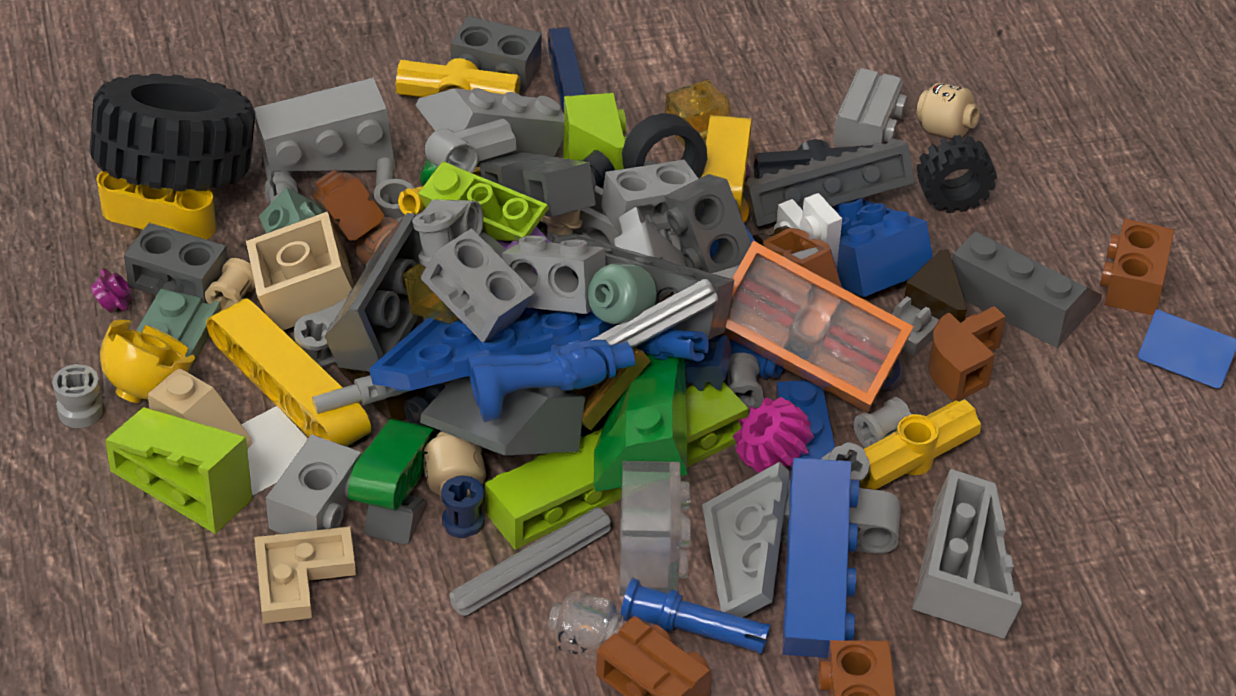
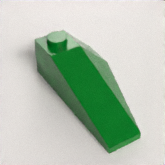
M645 353L651 361L637 378L631 381L629 387L612 405L594 449L593 486L596 492L688 475L685 358L668 357L666 360H657L654 358V355Z

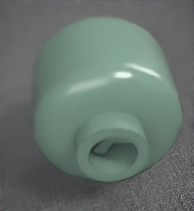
M629 264L606 265L593 275L589 283V305L594 315L606 323L621 324L629 322L656 304L657 291L655 282L650 273L640 266Z

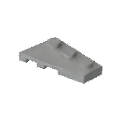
M780 462L702 504L722 612L743 618L772 602L790 472Z

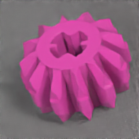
M766 397L759 408L750 406V415L747 418L738 420L741 429L732 436L737 443L735 451L739 454V458L756 473H760L778 462L784 467L792 466L793 458L809 454L806 444L814 438L809 428L811 422L808 420V416L799 407H796L791 401L785 400L783 397L775 401Z

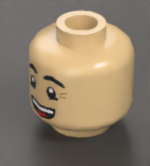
M936 83L929 90H925L921 94L917 105V119L922 122V126L927 133L952 139L955 135H960L962 138L969 128H975L980 116V107L975 104L974 95L970 89L944 83Z
M441 431L437 434L436 438L432 439L424 447L423 464L427 485L432 492L441 496L443 484L455 476L462 475L473 477L483 485L486 479V469L481 446ZM467 490V497H469V498H470V490Z

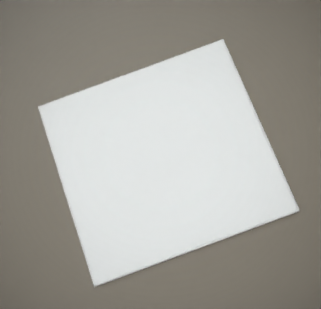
M278 406L241 424L252 438V445L247 449L252 496L276 484L308 440Z

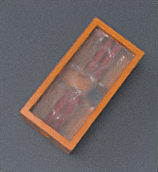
M753 241L732 278L735 282L725 332L721 334L727 335L729 339L868 413L908 341L914 326Z

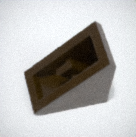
M949 249L940 250L907 281L904 298L906 296L910 297L911 305L920 310L925 307L929 308L931 316L938 320L945 314L951 313L961 323L966 318L967 308Z

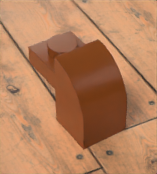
M995 306L979 314L970 315L961 323L951 313H947L935 325L928 362L929 374L934 383L953 401H960L990 384L995 354L992 351L1000 347L1006 317Z

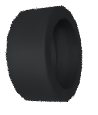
M660 113L648 116L635 125L626 137L622 150L623 167L628 169L644 166L646 156L654 144L663 138L677 135L685 141V149L681 160L686 161L699 179L704 173L708 160L707 146L700 133L687 121L676 114Z

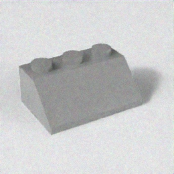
M453 88L419 98L415 105L435 131L449 129L459 132L499 119H505L510 123L511 130L516 137L517 150L513 154L526 152L554 157L563 140L564 114L560 110V105L547 96L534 98L521 96L513 92L499 94L490 93L480 88L472 90Z

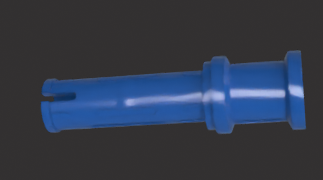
M632 578L628 584L620 612V619L628 622L636 616L642 621L662 627L667 633L668 631L673 632L677 628L752 650L761 655L767 643V640L764 639L769 636L771 624L768 623L763 624L684 601L683 595L673 589L669 593L644 587L640 584V580ZM748 634L755 635V636H758V637H761V638H764V639H760V638H757V637H753V636H750V635H748Z

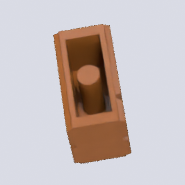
M334 169L315 183L318 189L314 191L315 193L312 197L324 212L328 211L337 232L347 240L355 241L383 221L382 219L385 215L376 202L369 198L370 194L359 178L347 172L339 173Z
M636 616L624 624L617 634L614 633L602 643L597 651L596 676L623 696L710 695L712 670L709 669L705 659L696 652H685L672 642L669 634L658 625L649 626Z

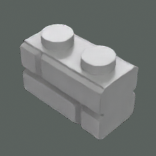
M860 68L859 71L857 70L836 117L833 144L836 148L867 146L875 143L885 144L889 142V139L895 138L898 120H895V118L903 119L908 102V96L902 95L904 81H902L901 77L889 74L879 76L878 72Z

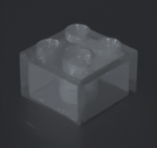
M623 461L619 596H625L628 584L632 578L640 580V584L644 587L669 593L671 589L677 591L678 578H687L688 549H680V547H690V518H687V513H681V510L689 511L690 484L689 482H680V462Z

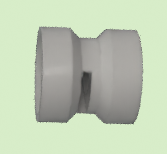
M82 364L69 365L60 369L54 375L52 381L55 398L57 399L56 406L59 420L71 428L89 427L98 422L103 415L104 408L101 394H99L100 383L97 372L92 367Z

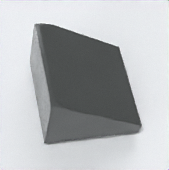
M408 495L397 511L368 505L364 529L365 534L387 541L408 544L421 519L427 500L422 497Z

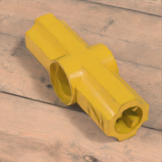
M462 58L453 59L446 66L400 60L395 87L396 93L399 95L420 98L453 88L464 90L480 88L490 93L505 94L506 92H513L519 94L520 76L479 70L474 63Z
M965 399L960 402L955 400L927 416L920 414L905 416L899 421L897 432L864 448L870 465L865 478L859 481V486L864 489L876 490L904 474L921 475L927 473L932 468L934 458L980 433L981 422L976 415L975 408Z

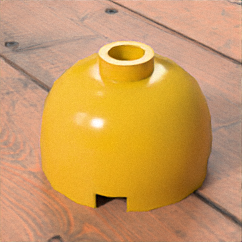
M114 320L110 323L102 342L100 364L107 380L117 387L115 392L119 397L129 402L140 403L142 399L148 400V393L174 371L182 369L189 373L195 356L194 354L188 357L185 356L188 351V347L185 344L154 327L145 325L143 331L139 332L129 329L132 321Z

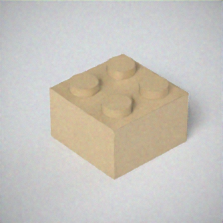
M328 211L246 241L257 297L266 315L282 330L295 327V323L304 315L318 312L347 299L349 292L354 288L345 248Z

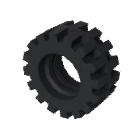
M955 135L952 141H947V138L939 140L941 143L939 146L934 144L929 146V154L923 153L919 158L921 164H917V176L926 200L930 205L933 204L934 208L939 211L945 208L946 213H953L957 208L960 212L967 211V206L972 205L975 208L980 205L978 200L988 199L990 196L988 190L995 189L997 174L991 157L981 141L975 142L971 136H966L962 140L960 135ZM969 169L960 177L945 179L952 172Z

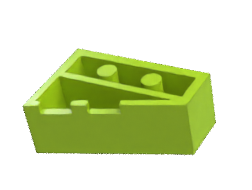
M143 407L105 440L111 472L215 534L253 500L245 436Z

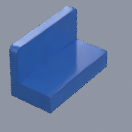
M1156 309L1138 357L1148 363L1220 389L1224 384L1233 359L1236 358V338Z

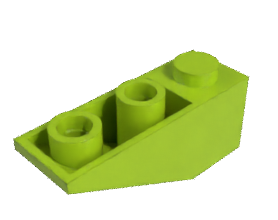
M444 161L441 162L418 193L425 209L435 199L474 200L479 202L483 211L482 231L495 240L519 241L520 238L529 236L549 209L546 203Z

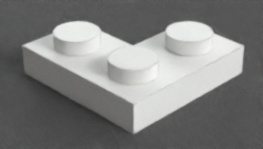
M817 193L804 198L803 210L793 199L778 204L777 222L774 226V231L778 227L787 225L790 228L801 229L807 232L810 239L825 241L831 248L837 268L842 218L827 201Z

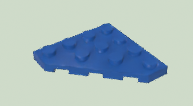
M444 303L373 364L369 370L372 384L392 387L397 391H412L469 376L467 361L469 356L484 353L492 355L539 354L550 351L552 345H564L578 340L589 341L619 324L603 322L594 315L593 311L582 314L526 307L518 320L483 343Z

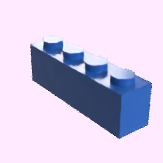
M793 458L790 476L782 655L827 658L830 640H853L855 615L854 613H846V597H854L856 568L847 567L848 552H856L858 524L849 523V508H857L859 480L850 479V461Z

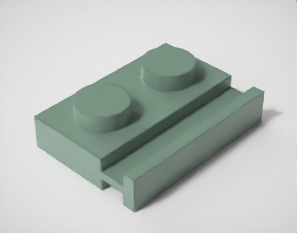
M160 289L136 331L142 332L144 326L148 325L171 335L188 347L186 357L194 354V364L209 337L206 320L221 311L220 302L213 301L212 304L202 302L201 297Z

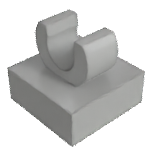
M906 296L895 306L892 315L914 326L903 351L915 357L932 341L934 328L939 320L931 316L929 308L925 307L920 310L912 306L911 298Z

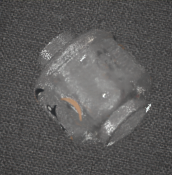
M574 590L567 595L563 603H554L549 615L548 630L555 632V643L559 650L591 660H597V651L600 645L614 633L617 634L619 632V629L623 626L624 617L622 614H618L617 606L611 599Z

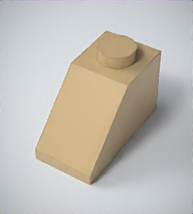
M182 369L174 371L148 393L150 409L245 436L247 449L252 445V438L214 387Z

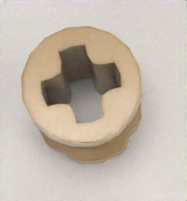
M239 258L227 260L222 267L221 277L217 282L211 283L204 293L207 303L212 304L213 301H219L222 311L241 301L247 292L254 290L255 283L251 264Z

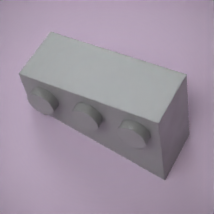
M374 78L254 108L258 139L270 171L377 170V161L381 158L391 159L393 161V170H396L387 109Z
M950 469L934 504L912 609L1005 639L1022 603L1020 593L1014 590L1011 576L1014 566L1012 556L1007 555L1003 539L1006 529L996 483Z

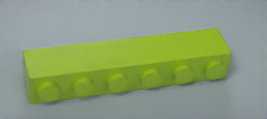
M705 382L703 391H698L693 384L686 389L687 467L737 444L732 436L741 429L738 420L748 417L749 408L724 382L722 383L721 390H716L710 382ZM601 428L589 435L580 436L578 451L541 454L533 461L509 472L500 473L492 480L485 482V514L516 550L563 527L595 507L603 508L657 481L596 492L593 486L594 449L603 430Z

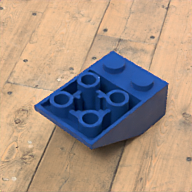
M863 198L832 207L842 218L837 272L842 288L863 297L910 279L933 257L927 221L910 216L905 211L887 208L881 203L863 200Z

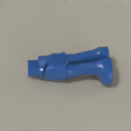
M598 339L589 341L578 340L564 345H552L550 351L539 354L492 355L484 353L469 356L467 359L476 406H479L483 422L499 419L503 409L504 397L514 391L539 387L559 388L563 391L586 388L602 382L606 374L609 378L616 377L617 369L635 366L634 353L628 342L609 345L607 340Z

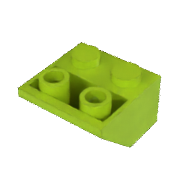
M614 93L564 96L563 158L582 161L593 150H598L610 160L615 170L624 169L622 150L627 137L623 136V134H626V117L624 109H617Z

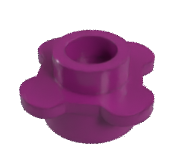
M106 268L99 271L101 276L91 285L94 297L103 308L111 313L119 308L122 311L128 310L129 306L127 303L132 300L130 286L118 273L111 274Z

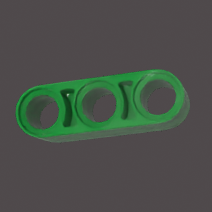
M391 418L388 420L358 459L352 470L348 486L349 500L397 511L425 473L423 464L424 447L432 439L436 438L437 430Z

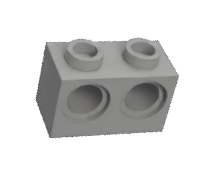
M685 160L605 172L601 208L620 235L622 230L618 217L635 207L639 208L643 218L645 217L658 230L671 229L666 216L669 208L664 196L697 180L698 177ZM702 200L695 208L696 219L702 214Z
M472 228L435 251L420 278L483 343L518 320L535 293L526 284L524 279Z
M526 236L520 238L517 245L502 253V259L535 292L526 306L527 308L582 314L592 311L588 299L589 283L593 275L601 267L606 266L605 248L587 246L586 241L579 239L566 240L561 243H549L546 237ZM532 266L536 269L537 274L533 271ZM572 269L576 272L578 279L573 275Z

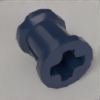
M463 475L447 480L441 490L442 502L446 506V510L442 515V525L445 527L446 532L456 538H467L478 534L484 525V516L479 508L484 497L482 484L473 477ZM467 490H470V498L467 497ZM455 516H458V525L455 523Z

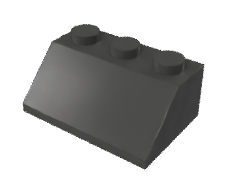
M407 213L382 240L373 257L367 262L366 268L353 290L349 292L335 320L327 329L324 337L339 368L370 372L369 368L409 334L433 292L420 279L426 267L422 266L419 261L422 247L419 231L413 227L412 220L416 216L414 213Z
M976 231L958 248L952 257L965 301L984 311L995 306L1006 316L1005 322L1056 348L1068 338L1102 298V294Z
M470 376L450 381L421 413L420 423L502 455L575 452L579 450L585 396L571 391H563L559 388L539 387L520 389L504 397L503 409L499 419L483 422L479 406H476Z

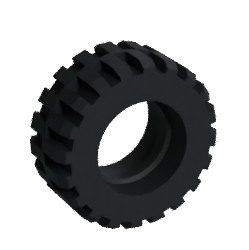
M136 74L129 75L128 78H114L111 82H105L94 95L89 152L99 169L103 172L108 171L109 175L116 179H125L127 183L148 185L149 188L154 189L169 188L173 189V191H185L186 189L206 191L212 187L216 189L224 188L229 183L235 184L239 182L250 169L255 110L250 100L246 96H242L241 92L235 89H228L226 85L217 82H207L205 79L196 77L194 79L185 78L182 75L163 76L161 74H149L147 76Z

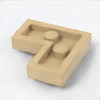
M350 527L254 537L263 624L312 618L308 581L356 575Z

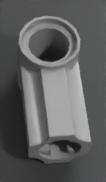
M499 119L459 132L439 129L428 138L425 144L426 157L435 166L438 167L444 161L470 173L481 162L512 155L517 150L516 137L511 130L510 123L505 119Z

